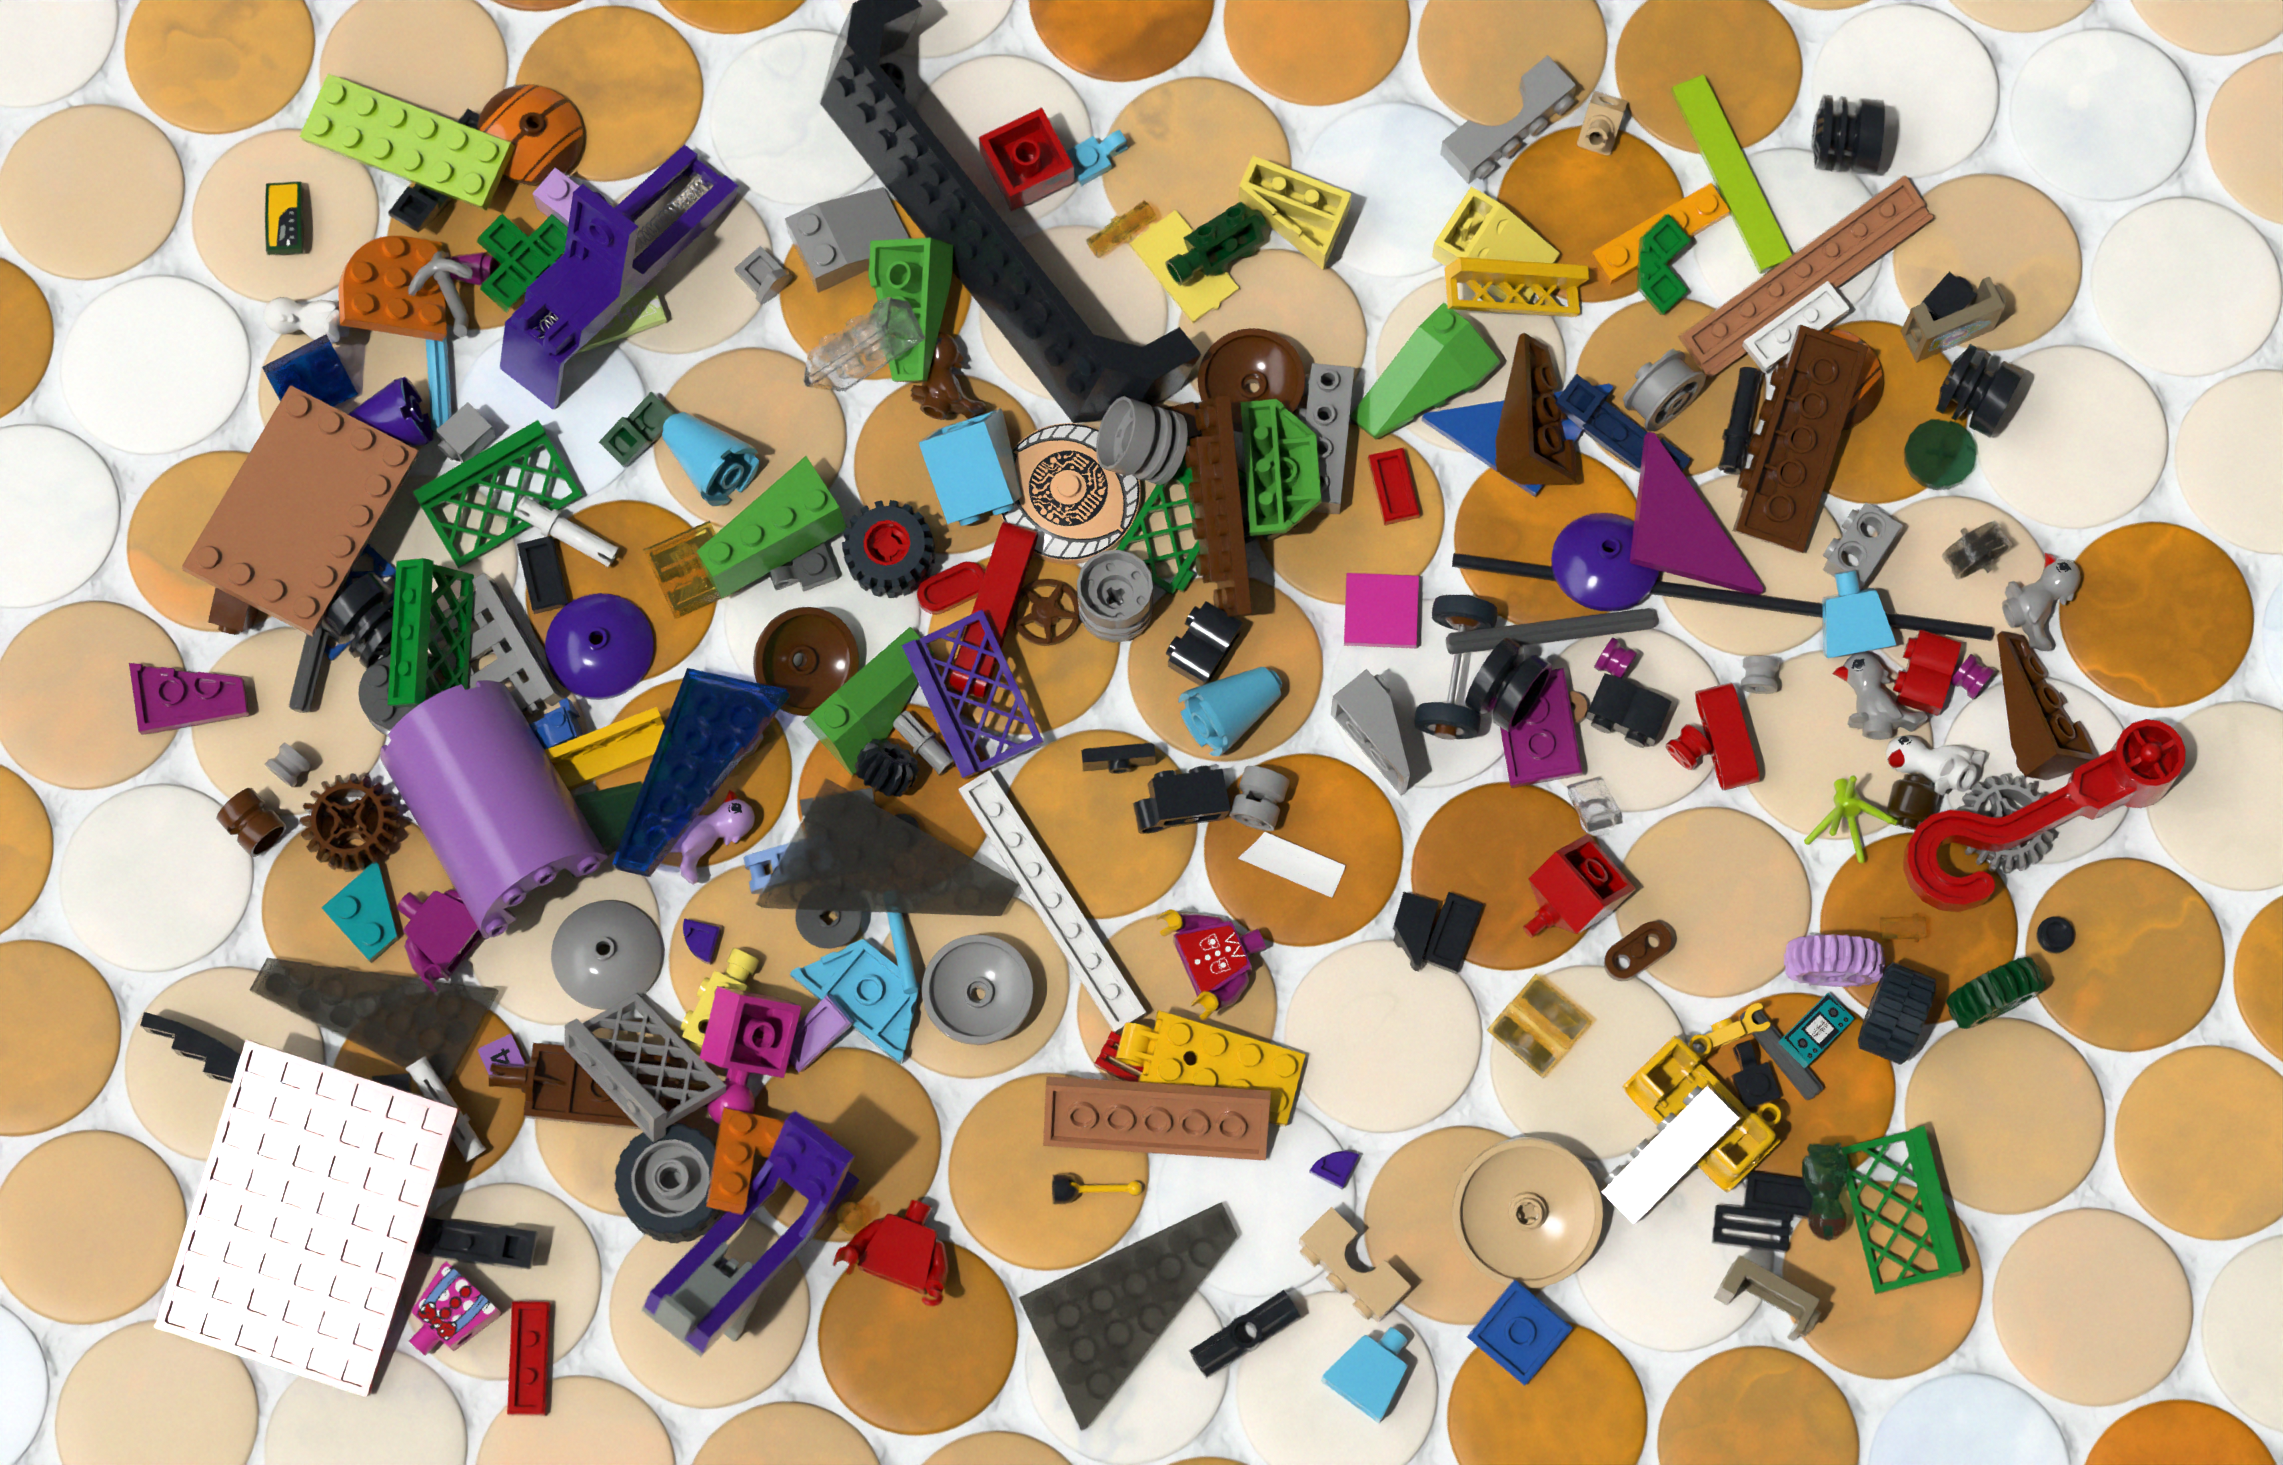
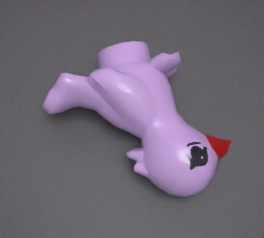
M729 790L723 804L710 815L687 817L684 807H678L679 823L668 824L669 852H682L681 876L689 883L696 884L698 882L696 869L698 860L711 849L718 838H724V842L728 846L731 841L737 843L752 828L755 821L754 811L748 803L740 800L735 792Z

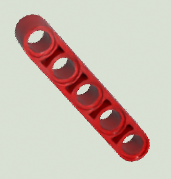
M1003 521L998 532L971 613L974 614L980 610L984 611L1001 649L1039 535L1037 531ZM980 621L967 626L963 642L980 648L985 635ZM988 641L987 644H986L985 650H988V651L994 653V651H993V649H992V647H991V645H990V643H989V641ZM960 646L954 666L971 672L978 651ZM983 654L976 674L992 679L998 661L997 658ZM952 670L949 688L964 692L969 676ZM974 678L968 694L984 699L990 683Z

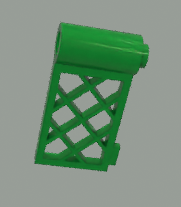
M1187 438L1186 446H1189V438ZM1185 453L1181 465L1171 479L1184 486L1187 498L1166 503L1163 490L1168 482L1156 485L1116 549L1126 551L1130 544L1145 540L1149 559L1142 561L1146 565H1151L1152 583L1171 595H1174L1176 590L1184 592L1194 576V573L1189 571V569L1196 560V555L1200 553L1199 540H1197L1193 548L1177 551L1173 533L1192 529V523L1171 527L1167 510L1188 504L1192 521L1196 518L1188 492L1189 483L1193 482L1192 469L1186 465ZM1237 467L1241 501L1247 493L1246 472ZM1160 496L1162 504L1154 506ZM1164 510L1168 529L1147 533L1144 521L1148 514ZM1140 527H1142L1143 535L1135 536ZM1170 535L1174 553L1153 558L1148 539ZM1187 556L1181 566L1179 557ZM1176 559L1178 572L1171 583L1157 576L1155 563Z

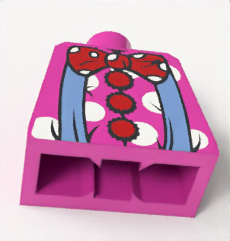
M445 1261L411 1312L424 1325L409 1342L424 1356L440 1340L452 1351H455L498 1319L502 1313Z

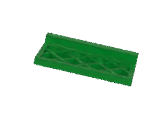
M539 420L534 421L413 491L417 502L458 569L533 526L521 518L513 516L519 495H526L528 498L539 500V504L542 506L544 502L551 503L552 505L547 507L551 511L554 509L559 511L583 497ZM544 445L551 457L548 470L545 471L527 466L530 453ZM524 457L523 464L514 463ZM554 463L561 474L552 472ZM507 466L521 470L516 489L496 484L500 470ZM526 471L546 476L541 495L521 490ZM493 475L491 483L482 481L488 478L489 476ZM550 477L565 481L572 492L560 500L545 497ZM477 484L490 488L485 507L465 502L467 491L470 487ZM494 489L515 494L510 513L490 509ZM462 493L460 501L451 499ZM444 502L457 505L458 510L454 525L439 522L432 509ZM463 507L483 512L479 531L458 527ZM488 513L508 518L504 533L498 536L483 533ZM513 520L521 522L511 528ZM443 528L452 530L450 540ZM461 532L477 536L474 550L460 557L453 546L456 533ZM481 538L490 540L480 546Z
M425 558L397 561L388 706L397 708L417 707L425 701L426 685L431 692L428 699L461 684L464 689H467L474 588L472 580L474 579V574L435 565L433 560ZM434 577L438 587L432 593V580ZM456 580L461 581L460 597L458 599L450 587ZM442 595L450 607L444 614L437 603V600ZM430 612L436 621V623L431 628ZM453 616H455L458 622V632L454 634L448 623ZM440 630L447 641L442 650L434 638ZM428 648H429V650H430V652H431V654H432V656H433L434 658H433V660L427 665ZM451 652H453L456 658V668L453 671L446 660V657ZM437 667L440 668L445 677V680L440 685H438L432 674Z
M1925 1126L1838 1148L1875 1295L1946 1277L1952 1278L1963 1275L1961 1261ZM1905 1141L1908 1157L1901 1168L1882 1158L1889 1145ZM1882 1147L1878 1155L1870 1151L1871 1149ZM1864 1152L1875 1160L1865 1177H1862L1850 1169L1847 1155ZM1879 1162L1898 1173L1887 1191L1869 1181ZM1910 1162L1914 1176L1905 1171ZM1852 1176L1861 1181L1857 1190L1855 1189ZM1902 1176L1917 1185L1918 1192L1911 1204L1891 1194ZM1865 1185L1884 1195L1874 1214L1860 1206L1858 1196ZM1888 1198L1907 1208L1897 1227L1878 1217ZM1919 1199L1921 1200L1923 1212L1915 1208ZM1911 1212L1924 1218L1928 1228L1920 1241L1901 1230ZM1862 1213L1871 1218L1866 1227ZM1875 1221L1894 1231L1883 1250L1869 1242L1867 1233ZM1898 1234L1917 1245L1907 1263L1887 1253ZM1929 1235L1933 1249L1924 1244ZM1921 1248L1936 1257L1938 1271L1923 1274L1911 1267ZM1871 1249L1880 1253L1876 1262H1874ZM1884 1257L1903 1267L1896 1281L1880 1284L1877 1269ZM1907 1271L1916 1275L1903 1279Z

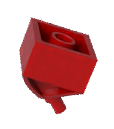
M1586 834L1555 851L1528 878L1539 909L1535 911V917L1523 926V930L1530 938H1533L1544 928L1550 929L1553 925L1578 934L1609 916L1636 888L1590 835Z

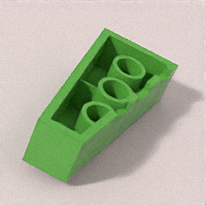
M805 456L696 552L705 574L722 599L764 576L771 570L782 566L845 531L846 524L839 505L807 456Z

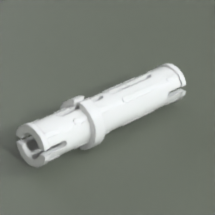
M526 495L522 497L517 506L518 509L513 514V516L519 517L539 528L542 535L546 537L551 535L604 564L607 568L611 566L616 557L615 554L620 549V547L610 544L560 516V511L556 509L551 511L529 499Z
M426 1056L406 1068L425 1097L458 1107ZM460 1111L452 1139L464 1156L465 1161L468 1162L485 1151L486 1148L469 1125L468 1121L471 1119L467 1113L463 1115Z

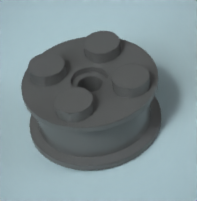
M391 654L385 659L382 658L371 664L366 669L361 678L358 691L360 705L370 723L386 736L407 713L414 709L410 707L397 708L387 705ZM433 672L432 674H433L435 680L437 681L438 685H440V682H439L438 678L436 677L435 673ZM427 685L425 691V701L431 695V692Z

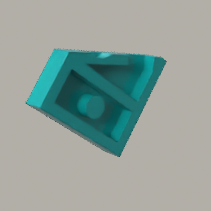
M372 863L321 907L370 963L375 961L399 940L382 878V871L378 864Z

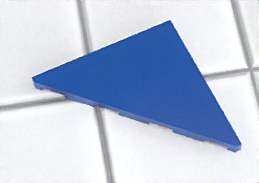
M1603 384L1594 387L1605 395L1603 399L1606 400L1613 391L1614 386ZM1563 391L1554 392L1556 401ZM1504 400L1427 412L1422 416V422L1497 471L1495 440ZM1568 417L1567 420L1562 422L1566 440L1572 439L1574 444L1583 431ZM1507 478L1534 497L1544 486L1520 485Z

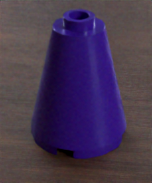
M407 377L393 380L348 414L411 447L426 445V443L434 439L428 412L422 414L419 403L423 401Z

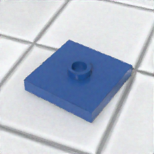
M1513 1279L1466 1337L1525 1386L1572 1330V1327Z

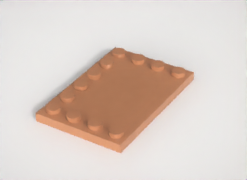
M290 385L183 563V571L313 637L417 460L419 451Z

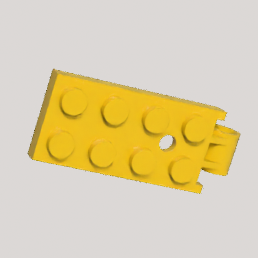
M1160 1010L1156 1014L1155 1019L1157 1020L1154 1030L1137 1023H1125L1115 1059L1128 1065L1144 1067L1138 1082L1271 1091L1269 1123L1282 1127L1287 1125L1306 1054ZM1186 1052H1193L1196 1055L1197 1061L1194 1065L1185 1063L1184 1054Z

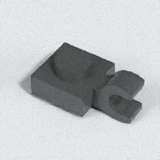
M824 543L792 559V566H781L770 571V578L775 591L799 582L804 592L837 580V575Z

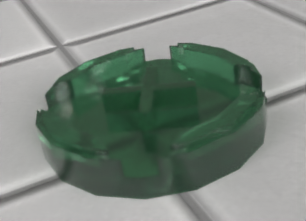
M1931 419L1918 425L1909 435L1903 451L1904 465L1910 476L1921 486L1933 490H1949L1962 484L1971 474L1976 460V445L1970 433L1960 424L1953 421L1947 422L1940 421V419Z

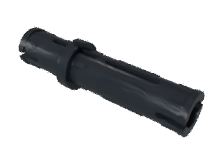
M1742 367L1739 370L1738 384L1727 429H1724L1722 435L1724 445L1718 466L1720 471L1724 470V473L1735 475L1741 473L1746 445L1750 444V424L1762 377V372L1760 370L1757 371L1756 368Z

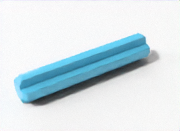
M447 335L442 341L426 339L431 429L433 432H436L452 416Z

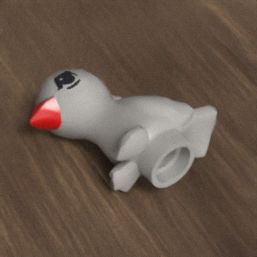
M2045 553L2044 570L2037 582L2022 588L2015 581L2008 582L2005 591L2007 600L2002 602L2003 614L2011 628L2022 625L2024 633L2028 635L2030 648L2049 651L2052 647L2045 635L2044 624L2051 613L2053 600L2059 599L2063 606L2066 604V600H2073L2074 592L2078 589L2081 579L2077 565L2070 560L2057 559L2052 554Z
M1854 653L1846 660L1843 666L1836 668L1832 673L1846 681L1855 690L1857 695V713L1849 716L1847 725H1849V728L1863 729L1862 735L1866 738L1875 740L1889 739L1892 737V729L1899 727L1913 732L1928 718L1925 712L1913 713L1900 708L1895 700L1880 687L1881 683H1890V680L1886 678L1889 672L1870 653Z

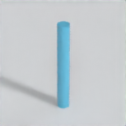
M887 890L883 893L903 992L905 994H913L918 991L898 893L896 890Z

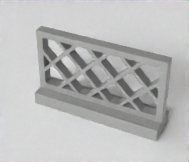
M637 993L584 1023H581L576 1018L565 1025L564 1049L653 1143L666 1136L667 1126L726 1093V1085ZM634 1008L643 1016L642 1022L622 1020V1015ZM599 1028L614 1029L612 1039L596 1038L592 1032ZM619 1030L640 1032L639 1042L618 1040ZM645 1033L662 1035L666 1040L665 1046L644 1043ZM615 1050L636 1052L635 1063L618 1061L614 1056ZM641 1054L663 1056L661 1066L641 1064ZM667 1057L684 1058L688 1062L687 1069L666 1067ZM637 1074L659 1076L657 1086L640 1084L636 1080ZM664 1077L685 1079L684 1088L662 1087ZM690 1080L706 1081L711 1086L703 1092L688 1090ZM660 1097L681 1099V1104L667 1112L659 1104Z

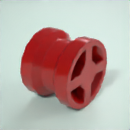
M1686 724L1681 729L1680 736L1677 739H1671L1665 746L1669 754L1688 770H1692L1697 765V759L1701 755H1707L1712 750L1711 744L1704 735L1689 724Z

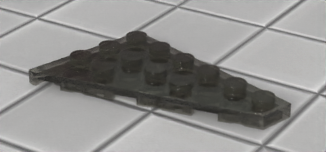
M825 777L756 901V905L762 908L1002 916L1019 884Z
M1222 1202L1019 1297L1023 1310L1081 1432L1089 1428L1103 1407L1111 1400L1114 1393L1129 1377L1143 1356L1165 1331L1172 1319L1176 1317L1223 1254L1237 1239L1238 1235Z

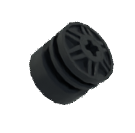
M1822 95L1819 109L1814 116L1811 148L1814 154V168L1824 170L1828 155L1832 154V170L1838 171L1845 155L1850 156L1852 172L1876 174L1881 158L1884 135V100L1860 98L1853 114L1849 113L1847 97L1841 96L1839 98L1837 110L1833 112V96Z
M1969 344L1968 348L1955 359L1940 388L1938 405L1935 410L1944 414L1950 400L1958 403L1952 416L1954 420H1957L1966 408L1972 410L1973 413L1969 427L1990 438L2025 371L2003 361L1992 373L1987 370L1991 354L1986 352L1978 366L1971 362L1978 347Z
M374 572L367 573L351 584L333 603L321 624L323 630L339 644H346L353 640L349 652L354 658L360 657V664L366 669L371 664L382 658L385 659L391 654L394 600L390 602L389 600L392 595V589Z

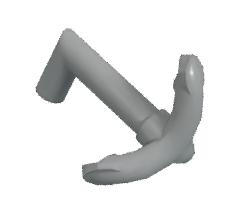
M438 251L434 253L431 261L416 273L409 285L408 294L414 296L424 286L427 279L433 276L437 280L454 316L453 332L456 336L463 337L467 334L470 317L452 281L450 272L467 279L472 278L473 272L470 267L450 260L448 252Z

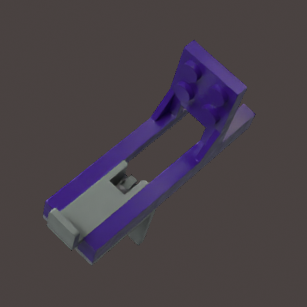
M795 1110L786 1119L768 1160L749 1187L743 1215L727 1211L652 1288L641 1311L700 1357L723 1334L732 1341H736L740 1337L760 1293L853 1196L860 1180L850 1173L848 1169L855 1156ZM784 1182L788 1183L809 1200L803 1214L754 1265L751 1262H746L738 1269V1261L734 1258H731L729 1261L724 1258L729 1247L726 1242Z

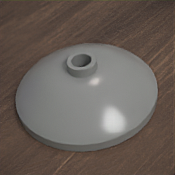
M610 900L592 902L571 913L559 927L551 950L552 968L562 989L578 1003L599 1010H607L636 993L642 997L655 982L662 962L660 938L647 916L629 904ZM602 944L610 946V951L606 955H599L597 953L598 947Z
M987 935L964 936L943 946L930 960L922 981L923 1003L932 1023L947 1037L969 1045L991 1044L1012 1034L1026 1018L1033 999L1032 976L1024 958L1005 941ZM977 989L983 990L986 994L980 1001H976L971 997L973 991Z

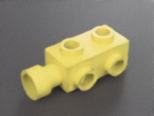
M732 949L726 961L729 966L725 974L714 970L711 978H704L697 992V997L700 1000L695 1010H689L683 1019L680 1030L684 1031L682 1038L690 1043L689 1048L698 1056H700L705 1034L700 1032V1027L702 1023L709 1021L717 986L747 992L751 991L744 983L749 974L753 975L759 960L741 950Z

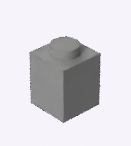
M469 402L436 430L441 440L438 446L451 461L457 457L462 463L479 454L497 438L493 427Z

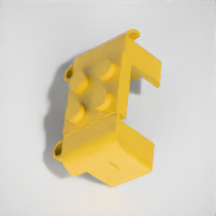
M1699 1034L1692 1037L1690 1042L1686 1044L1674 1035L1622 1086L1623 1090L1647 1117L1658 1126L1671 1112L1678 1116L1687 1107L1683 1100L1697 1086L1704 1090L1707 1086L1711 1085L1742 1118L1695 1165L1719 1188L1729 1193L1781 1142L1779 1138H1775V1133L1772 1130L1779 1122L1781 1112L1776 1105L1768 1103L1764 1104L1757 1113L1754 1112L1752 1114L1701 1063L1711 1050L1710 1039L1705 1035ZM1693 1045H1701L1704 1048V1052H1696ZM1762 1113L1771 1114L1773 1121L1768 1122L1764 1120Z

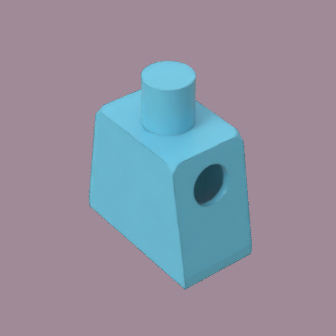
M1856 570L1836 573L1835 580L1838 594L1826 596L1822 599L1824 656L1826 658H1833L1895 646V638L1876 589L1860 590Z
M1389 1327L1378 1343L1365 1334L1324 1373L1321 1382L1379 1424L1408 1365L1396 1356L1408 1339L1392 1327Z

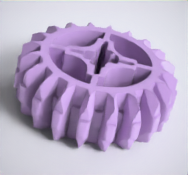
M1820 934L1817 936L1798 937L1789 941L1788 945H1786V954H1784L1785 974L1793 981L1809 985L1847 988L1850 986L1871 985L1880 981L1883 977V968H1885L1883 947L1876 941L1863 939L1860 936Z

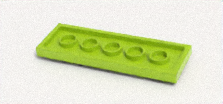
M329 73L299 136L305 142L485 211L488 209L515 149L511 142Z

